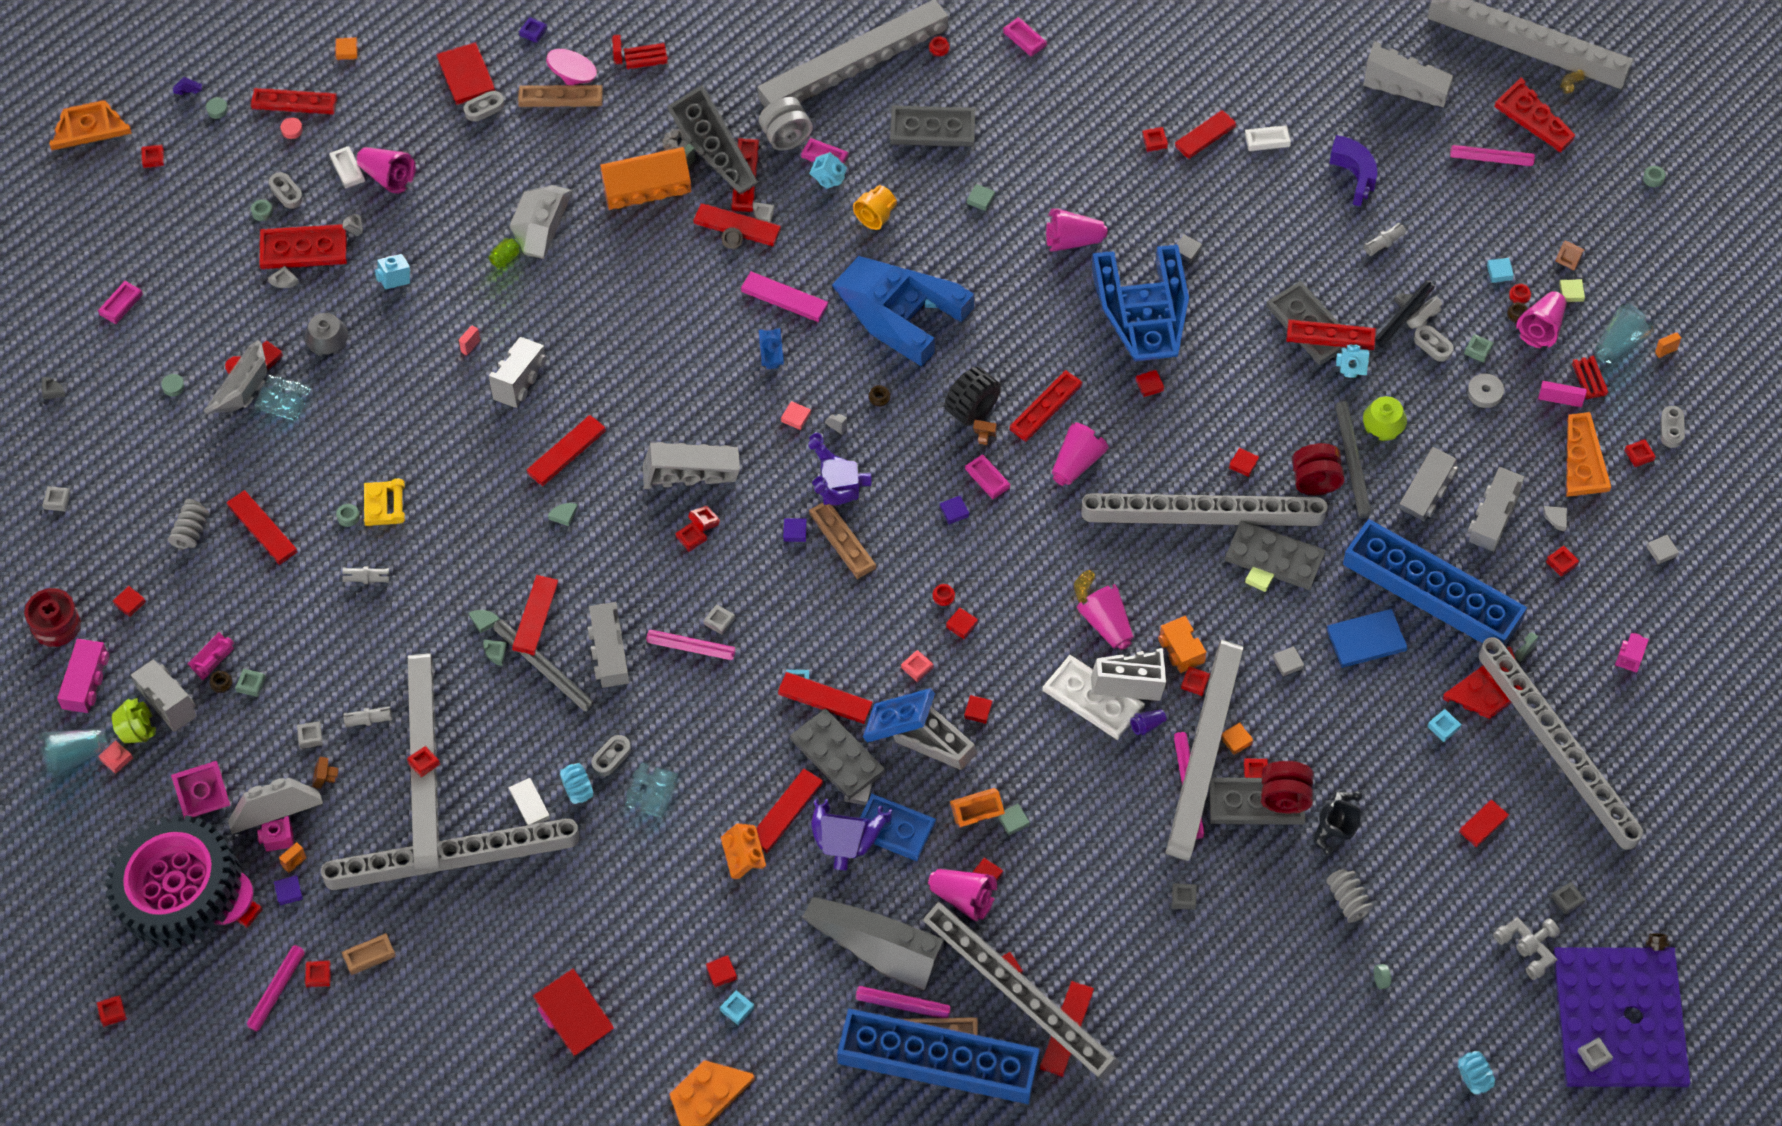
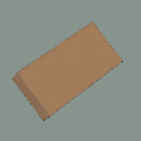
M387 934L342 952L351 975L396 957Z

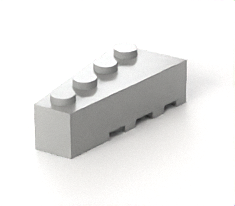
M1374 41L1367 61L1363 86L1404 96L1412 100L1426 102L1434 106L1444 107L1453 75L1430 65L1424 67L1420 65L1417 59L1412 57L1406 59L1398 55L1399 51L1392 48L1388 51L1380 47L1381 43Z
M650 443L642 466L644 489H651L653 484H663V487H672V483L684 482L688 486L705 480L706 484L736 482L740 471L738 447L727 445Z

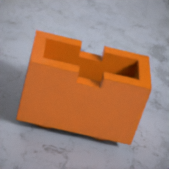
M1186 616L1161 625L1160 635L1158 636L1162 648H1166L1169 652L1171 664L1174 667L1177 666L1180 673L1187 671L1189 666L1194 668L1204 664L1206 659V650L1199 638L1194 639L1191 633L1194 630Z
M995 788L950 801L955 822L959 827L1005 814L999 791Z

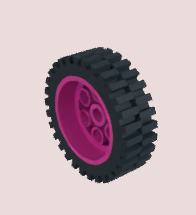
M173 815L172 822L165 816L160 818L161 824L159 825L152 820L148 822L149 829L144 830L142 826L136 829L139 834L137 837L134 838L130 834L126 838L129 844L126 847L120 844L117 848L121 854L120 857L112 856L111 862L115 867H108L107 874L111 878L105 879V885L109 889L106 891V896L110 900L108 902L110 907L131 934L137 936L144 943L147 941L151 946L156 947L159 943L162 948H169V943L171 942L175 948L182 947L181 940H184L187 945L194 944V936H198L200 940L206 938L204 931L210 929L212 933L215 932L218 928L214 922L218 919L223 924L226 919L223 912L225 910L231 912L234 908L230 900L237 901L239 897L235 889H241V881L238 877H242V871L239 869L240 863L236 858V854L219 831L211 824H206L200 818H197L195 821L192 816L185 815L184 821L180 815Z

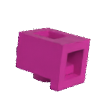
M1631 633L1628 641L1623 640L1615 665L1637 673L1649 639L1639 634Z
M285 816L284 819L261 824L262 829L257 830L259 844H264L266 852L286 849L294 845L293 828L289 816Z

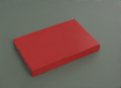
M476 42L436 54L456 105L470 101L487 92L495 91Z
M574 968L533 995V998L573 1056L614 1029Z

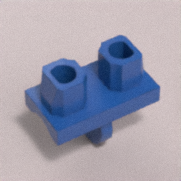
M780 328L771 331L759 330L762 366H766L767 369L779 368V365H784Z

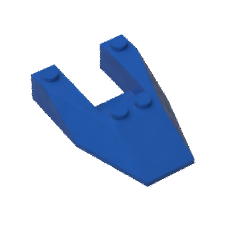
M1178 244L1157 247L1155 262L1160 283L1121 287L1114 251L1093 253L1092 273L1102 309L1134 361L1178 357L1189 301Z
M858 256L832 284L835 291L871 335L921 367L935 353V338L910 323L909 320L925 304V300L928 299L937 308L959 322H962L974 309V293L958 283Z

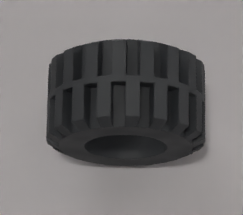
M973 367L963 373L950 388L944 403L945 410L963 425L972 426L975 420H982L994 407L1001 392V384L981 367Z

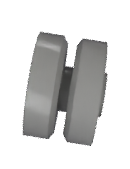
M784 97L772 102L759 116V124L767 135L772 147L776 150L795 148L802 144L812 132L813 125L798 99L793 97Z

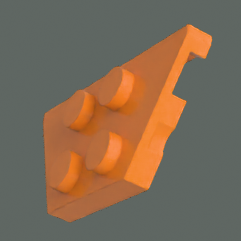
M103 100L63 109L60 121L55 128L56 134L49 144L51 150H57L132 134L130 126L125 124L121 120L120 115L113 111L111 106Z
M705 1060L702 1061L670 1093V1099L676 1111L679 1124L681 1126H708L755 1080V1076L745 1071Z

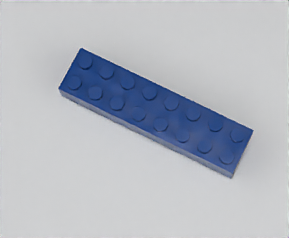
M1370 519L1367 520L1345 551L1344 566L1481 643L1487 638L1493 637L1499 639L1506 647L1524 620L1527 610L1526 606Z
M848 1008L837 1052L838 1064L1029 1104L1040 1049Z

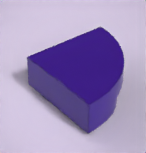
M183 77L173 86V93L179 95L189 92L196 94L202 90V84Z

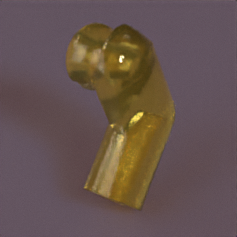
M1581 69L1566 74L1562 78L1560 86L1563 88V93L1573 92V84L1584 79V73Z
M1091 570L1082 572L1074 582V589L1079 603L1088 601L1086 598L1088 597L1087 589L1095 579V574Z

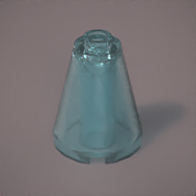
M1622 303L1617 308L1595 347V356L1603 363L1613 362L1651 337L1655 331L1653 324L1650 323L1648 325L1645 322L1646 316L1639 309L1628 303L1624 306V303Z
M99 729L56 731L39 734V741L44 740L45 746L40 748L49 772L54 771L51 775L52 778L59 777L105 750V745H108L105 733L100 732Z

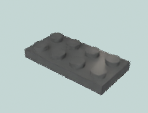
M892 106L890 144L974 147L975 108Z
M1299 281L1266 302V307L1286 329L1288 327V319L1340 324L1302 281ZM1300 343L1319 365L1330 360L1337 353H1341L1342 347Z
M1240 521L1226 554L1225 561L1250 570L1252 567L1274 574L1276 579L1311 590L1326 550Z
M826 708L790 735V740L844 796L846 795L849 798V801L850 798L885 774V769Z
M1211 777L1209 784L1210 824L1304 825L1305 811L1287 814L1270 811L1261 804L1262 778Z

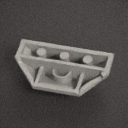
M550 185L523 193L510 223V228L523 254L541 259L545 258L571 197L572 190Z
M259 340L249 345L204 409L206 414L236 411L242 407L246 408L252 402L253 397L251 395L265 383L263 378L267 374L263 347Z
M291 778L276 779L269 785L263 787L255 786L249 789L248 792L243 793L228 820L230 830L234 834L323 804L319 790Z

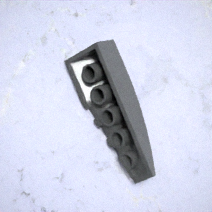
M703 85L667 106L684 139L739 194L759 184L719 110Z
M812 897L803 915V919L826 936L835 939L840 946L849 949L863 962L866 961L878 973L924 992L944 952V939L902 922L853 906Z

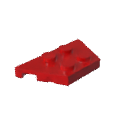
M1510 646L1506 649L1515 659L1512 648ZM1484 665L1443 695L1445 701L1449 702L1451 700L1463 705L1462 708L1475 711L1488 719L1512 703ZM1500 667L1502 671L1509 672L1507 668ZM1514 685L1517 690H1523L1520 686Z

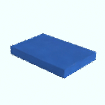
M1392 609L1331 624L1326 628L1341 668L1407 651V645Z
M930 688L875 703L863 738L866 742H871L924 727L935 693Z
M871 794L860 818L870 819L871 821L878 815L879 806H883L884 814L892 809V819L885 823L874 845L918 861L936 824V819Z

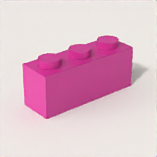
M84 639L76 640L57 697L62 709L89 713L91 705L95 704L96 689L102 683L104 665H107L109 662V652H107L103 642Z

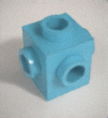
M829 152L816 157L809 174L828 189L838 186L843 182L847 167L840 159Z
M1347 345V348L1342 347L1341 353H1337L1336 366L1340 367V373H1344V376L1352 378L1357 377V375H1367L1369 351L1367 349H1360L1358 345Z

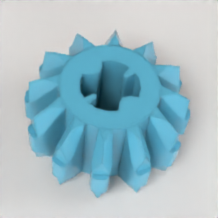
M580 763L571 764L561 770V780L572 803H583L593 797L591 783Z
M1475 1051L1465 1054L1462 1058L1458 1059L1460 1074L1467 1088L1472 1093H1485L1495 1086L1493 1072L1482 1053Z

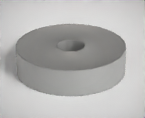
M1479 374L1471 379L1467 394L1473 404L1482 408H1491L1501 401L1504 387L1496 376Z

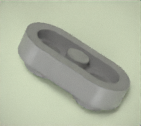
M490 91L468 101L464 105L465 117L470 121H479L501 111L504 107L503 96L497 91Z
M285 173L273 174L269 179V185L279 201L287 208L300 206L303 197L297 185Z
M1435 296L1426 301L1406 320L1408 326L1411 329H1417L1420 326L1426 325V319L1429 316L1432 317L1441 311V300L1438 296Z
M1423 325L1416 329L1414 341L1421 349L1437 361H1447L1451 358L1453 345L1448 339L1431 326Z
M1676 406L1666 407L1660 418L1661 441L1667 447L1676 448L1682 444L1684 439V413Z
M622 735L611 737L593 756V771L599 776L612 774L629 756L631 752L629 740ZM617 748H623L620 752L615 751ZM602 764L608 765L606 768L600 767Z

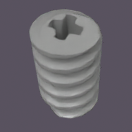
M186 499L181 508V513L177 517L178 520L175 522L171 535L168 538L169 543L180 549L195 548L197 545L195 540L200 538L198 533H202V526L207 522L205 518H208L210 515L209 511L198 501Z
M1342 869L1332 873L1326 882L1328 885H1331L1330 890L1335 893L1334 897L1339 901L1340 908L1344 909L1343 914L1345 917H1348L1347 921L1352 923L1367 915L1369 910L1373 908V904H1365L1369 899L1368 895L1360 896L1365 889L1363 887L1356 888L1360 884L1359 879L1352 880L1356 872H1347L1346 869Z

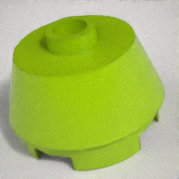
M1383 396L1377 398L1365 409L1363 423L1368 434L1370 432L1374 436L1379 437L1381 441H1389L1397 438V435L1404 431L1407 425V416L1398 400Z
M137 698L133 700L127 699L112 714L113 729L124 743L147 742L149 738L156 734V727L151 728L149 720L150 717H153L152 713L144 701L139 703Z

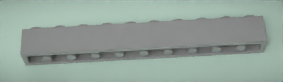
M932 0L759 85L758 99L765 108L772 102L784 97L796 98L801 103L803 100L817 95L821 91L835 86L849 77H854L865 69L872 68L883 60L890 59L901 51H906L910 47L948 29V15L936 0Z
M1432 0L1430 3L1427 19L1616 88H1623L1630 73L1633 62L1632 58L1472 0Z
M938 902L923 919L925 923L1096 1076L1105 1081L1120 1063L1118 1059L946 906Z

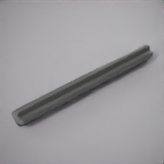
M1346 401L1336 403V412L1358 515L1361 518L1369 517L1371 508L1348 403Z
M499 619L493 625L494 630L513 646L517 632L504 620ZM537 650L535 655L519 652L582 710L588 711L593 707V700Z

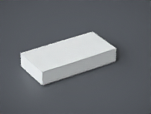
M1287 126L1245 130L1248 151L1290 147L1291 142Z
M349 146L329 153L345 189L365 182L364 176Z
M530 778L509 787V791L527 825L542 823L550 819V815Z

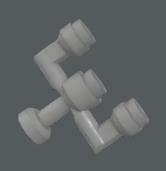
M1517 917L1506 926L1497 928L1493 936L1501 945L1510 941L1512 935L1517 931L1523 936L1516 946L1519 953L1526 957L1538 952L1543 957L1539 961L1531 962L1526 968L1527 974L1533 980H1536L1543 976L1545 970L1558 960L1540 942L1548 936L1555 938L1560 934V930L1557 924L1548 918L1542 923L1543 929L1533 935L1529 928Z

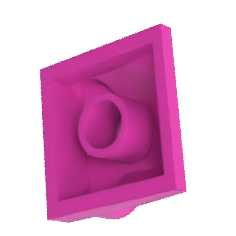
M217 761L171 775L184 818L185 815L196 817L231 806Z

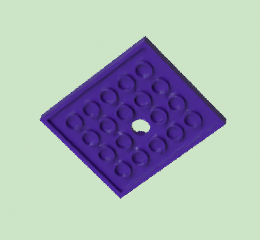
M1554 947L1553 955L1558 959L1554 963L1566 1087H1689L1690 1076L1675 948L1654 951L1652 948ZM1628 1008H1636L1642 1013L1643 1019L1640 1023L1632 1024L1624 1017V1011ZM1600 1038L1613 1059L1591 1072L1577 1051L1580 1047Z

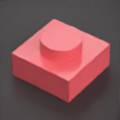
M116 740L98 756L100 761L115 774L133 759L131 753Z

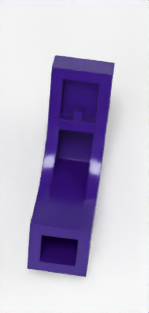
M1336 135L1329 164L1344 167L1356 176L1358 183L1353 205L1361 206L1363 198L1367 199L1369 191L1374 192L1377 179L1375 159L1368 149L1359 142Z

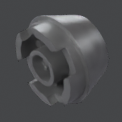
M321 313L314 316L310 320L305 332L307 346L318 356L340 353L345 348L348 339V330L345 324L330 313Z

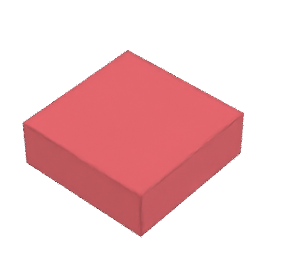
M470 326L459 339L461 353L466 356L480 342L479 331L476 327Z
M791 401L781 417V422L801 430L811 414V409Z
M917 650L901 664V668L918 682L934 668V664Z

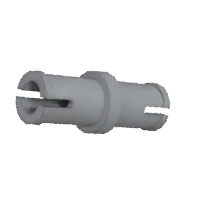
M1398 222L1387 231L1378 233V237L1364 244L1367 254L1373 256L1382 248L1391 246L1393 241L1406 234L1404 226Z
M368 566L363 568H343V574H352V576H343V582H363V584H368L369 582L389 583V577L380 576V574L389 575V568L369 569Z
M390 706L371 710L370 708H364V711L344 713L346 728L365 724L366 726H372V723L392 721Z

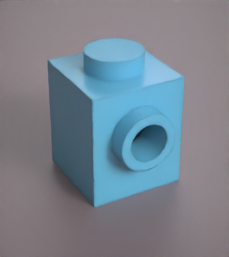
M402 254L377 260L378 269L375 270L377 281L381 282L385 289L410 284V266Z

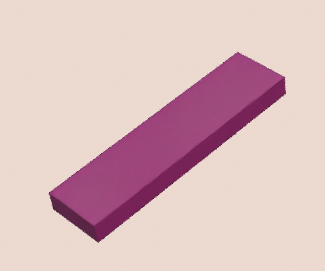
M754 272L749 273L741 287V292L816 322L820 321L828 307L827 301Z

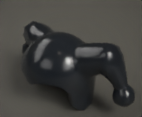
M1360 791L1353 793L1335 792L1331 801L1321 808L1319 813L1320 824L1314 834V844L1321 848L1326 856H1330L1333 853V848L1326 843L1327 839L1332 836L1351 839L1356 834L1361 820L1360 808L1347 803V801L1352 799L1360 801L1362 799Z

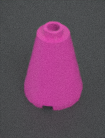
M365 147L357 154L358 166L391 193L399 194L405 191L407 188L404 186L408 182H412L414 178L416 163L411 158V155L406 152Z
M1051 209L1048 216H1052V219L1046 225L1047 246H1052L1049 249L1050 251H1061L1097 244L1107 237V226H1104L1102 221L1061 209Z
M1549 292L1519 317L1516 328H1519L1521 333L1519 336L1528 345L1535 348H1541L1542 346L1551 347L1557 341L1567 304L1562 294Z
M1076 422L1075 424L1072 423L1053 467V480L1062 486L1064 484L1070 485L1106 453L1109 448L1107 442L1102 437L1098 440L1094 436L1095 431L1087 426Z
M1113 584L1112 589L1106 586L1086 597L1088 600L1086 604L1083 605L1080 602L1077 605L1079 613L1114 649L1119 648L1123 650L1132 644L1131 640L1134 637L1119 589L1115 584Z
M937 869L931 873L928 879V885H930V890L975 921H978V918L984 919L995 899L991 897L992 889L997 891V880L994 876L987 874Z

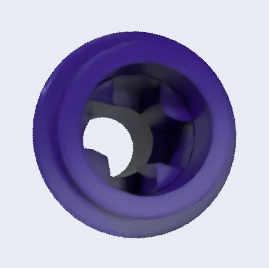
M1162 709L1136 713L1130 719L1132 730L1137 735H1145L1166 722V715Z

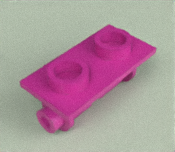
M218 632L188 665L201 680H204L234 649L232 646L234 642L229 637L225 639Z

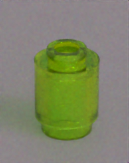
M504 238L490 251L488 259L497 269L506 267L520 254V246L514 239Z

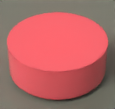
M288 118L281 123V131L285 138L295 139L302 134V124L298 119Z

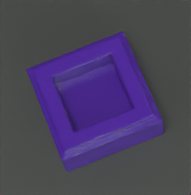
M529 17L519 30V36L538 43L548 29L547 24Z
M961 496L940 503V509L948 524L969 517V511Z
M784 518L783 542H806L807 519Z
M297 875L274 881L280 906L303 900Z

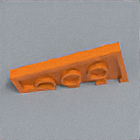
M1591 413L1568 415L1566 497L1610 492L1611 484Z

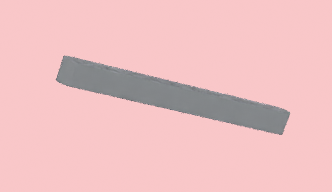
M1091 493L1084 496L1082 500L1081 515L1088 522L1239 525L1240 521L1252 525L1319 526L1325 521L1327 503L1318 497Z
M1487 638L1479 652V659L1618 845L1626 850L1634 849L1643 835V829L1503 643L1497 638ZM1487 649L1493 650L1496 654L1487 652ZM1500 667L1507 668L1509 672L1502 671ZM1514 685L1520 686L1523 690H1517ZM1528 703L1534 704L1536 708L1529 707ZM1541 722H1547L1550 724V727L1544 726ZM1555 740L1562 741L1564 745L1557 744ZM1569 758L1577 760L1578 764L1572 763ZM1583 777L1590 778L1592 782L1585 781ZM1597 795L1603 796L1606 801L1599 800ZM1611 814L1618 815L1620 820L1614 819ZM1625 833H1631L1634 839L1628 838Z
M1220 640L1216 651L1165 853L1189 861L1194 848L1243 651V646L1225 640Z
M432 654L408 655L410 756L424 746L436 756ZM411 767L415 871L440 869L437 767L422 778Z
M561 819L439 841L440 869L415 871L413 846L328 861L322 866L321 875L328 889L338 890L571 848L579 842V832L574 820ZM566 831L573 832L571 835H563ZM544 835L550 836L548 839L545 840L539 839L541 836ZM521 839L526 840V842L522 844L516 843L518 840ZM495 844H503L499 848H493ZM472 848H479L476 852H469ZM450 852L456 853L451 857L446 856ZM404 860L409 861V862H408L407 864H405V865H399V863H400L401 861H404ZM378 865H385L382 869H375ZM355 869H362L359 873H352ZM332 873H338L336 877H328Z

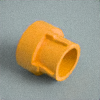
M879 185L869 193L862 194L854 202L853 211L863 225L870 229L878 230L889 220L890 212L897 206V199L889 189Z

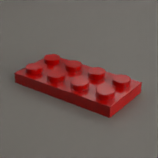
M343 224L260 229V269L283 268L284 266L291 268L347 264V230L343 228Z

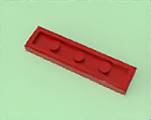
M254 88L251 108L334 115L337 93Z
M738 138V146L756 178L759 139ZM755 186L742 194H739L733 188L732 211L753 212Z
M703 203L700 204L693 219L696 225L721 232L731 227L737 228L741 231L743 238L773 247L781 231L780 225Z
M1288 319L1286 342L1347 348V345H1358L1360 349L1374 350L1376 328Z
M1065 370L1009 426V430L1027 442L1082 387L1083 382Z
M589 415L527 469V474L543 487L605 433L606 428Z
M245 490L226 502L230 510L279 565L298 553L297 548Z
M536 575L512 646L513 651L535 655L558 586L557 579Z
M789 672L785 673L778 690V695L821 710L826 708L830 713L865 724L873 703L870 700Z
M806 769L800 772L756 827L763 851L768 853L823 785V780Z
M1071 981L1061 1010L1081 1027L1091 1002L1094 988ZM1052 1035L1040 1069L1063 1077L1072 1053Z

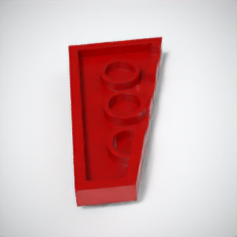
M1520 78L1495 102L1494 107L1559 152H1562L1574 141L1575 134L1559 117H1555L1550 112L1549 106L1543 104L1537 98L1538 95L1533 89L1530 90L1525 85L1526 82Z

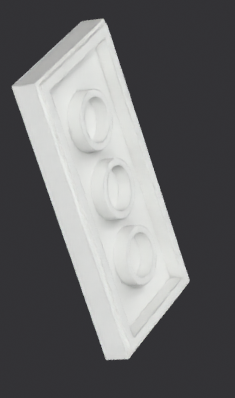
M1069 655L1043 686V691L1118 740L1130 726V719L1136 713H1140L1143 710L1145 703L1136 698L1092 694L1091 675L1093 669Z

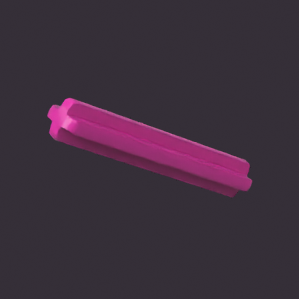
M1452 145L1450 150V157L1524 166H1533L1535 160L1534 154L1458 145Z
M649 630L646 637L648 643L728 660H733L735 656V647L655 630Z
M294 945L290 949L247 1022L250 1029L254 1031L260 1030L304 955V950L301 947Z
M859 986L856 992V999L859 1001L938 1018H948L951 1008L946 1004Z

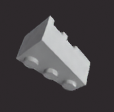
M522 337L508 351L509 358L506 361L501 360L498 367L501 368L496 373L491 372L489 375L493 400L515 408L518 407L521 401L525 400L530 384H534L539 368L543 367L547 360L544 345Z
M1432 447L1401 500L1400 509L1423 522L1427 517H1431L1437 507V501L1444 496L1448 488L1447 486L1458 471L1457 459Z
M1502 467L1498 468L1491 486L1488 485L1485 491L1484 498L1486 499L1484 503L1480 502L1476 511V515H1478L1477 520H1472L1469 526L1468 533H1471L1470 543L1493 552L1495 551L1517 503L1525 476Z
M612 602L589 606L592 626L588 627L589 639L595 641V646H591L593 660H598V666H594L596 680L601 679L602 688L628 684L629 678L617 603Z
M1163 648L1156 649L1155 652L1144 654L1143 651L1136 652V655L1124 657L1122 654L1097 658L1091 675L1092 694L1160 701L1166 685Z
M153 659L131 674L136 688L173 732L197 717L194 711L196 704L182 689L180 684L170 677L168 670L163 664L159 665Z
M932 706L924 727L893 735L896 743L960 770L977 755L975 744Z

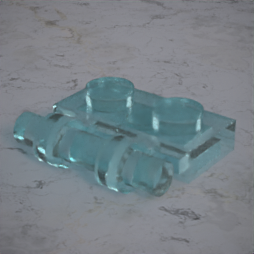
M269 375L266 383L273 385L272 389L262 388L254 404L255 408L296 421L305 404L304 399L299 398L300 394L308 395L310 387L303 385L299 381L291 382L285 380V377L279 375L276 377ZM283 388L291 390V393L289 395L281 392Z
M640 763L638 770L634 772L632 787L628 788L626 793L627 800L625 805L629 808H634L635 802L642 803L640 807L641 812L663 818L678 779V774L655 767L653 775L647 774L649 766L645 763ZM642 784L648 785L646 793L640 792Z

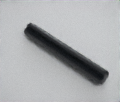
M1428 280L1423 283L1377 335L1375 344L1382 348L1435 289L1434 284Z

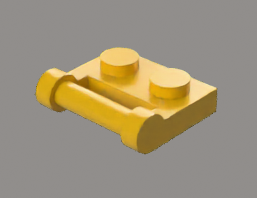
M403 479L364 483L365 526L400 524L405 521L402 495L405 481ZM388 492H394V512L392 514H388Z

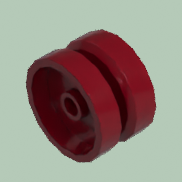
M1326 443L1310 444L1300 448L1293 454L1292 466L1295 472L1296 489L1300 493L1315 496L1324 495L1337 490L1343 485L1344 472L1341 466L1340 450L1336 446Z
M47 588L38 591L30 597L25 605L24 615L33 637L40 644L47 647H59L69 643L78 634L81 619L72 597L66 591L58 588Z
M1277 761L1267 764L1262 770L1261 804L1270 811L1291 814L1308 810L1312 807L1313 790L1311 788L1314 782V772L1311 767L1296 761Z

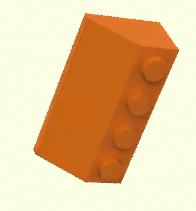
M684 147L600 165L603 190L609 210L692 192Z

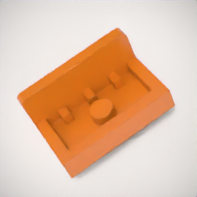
M736 823L721 836L732 879H740L752 868L763 869L766 866L754 825Z

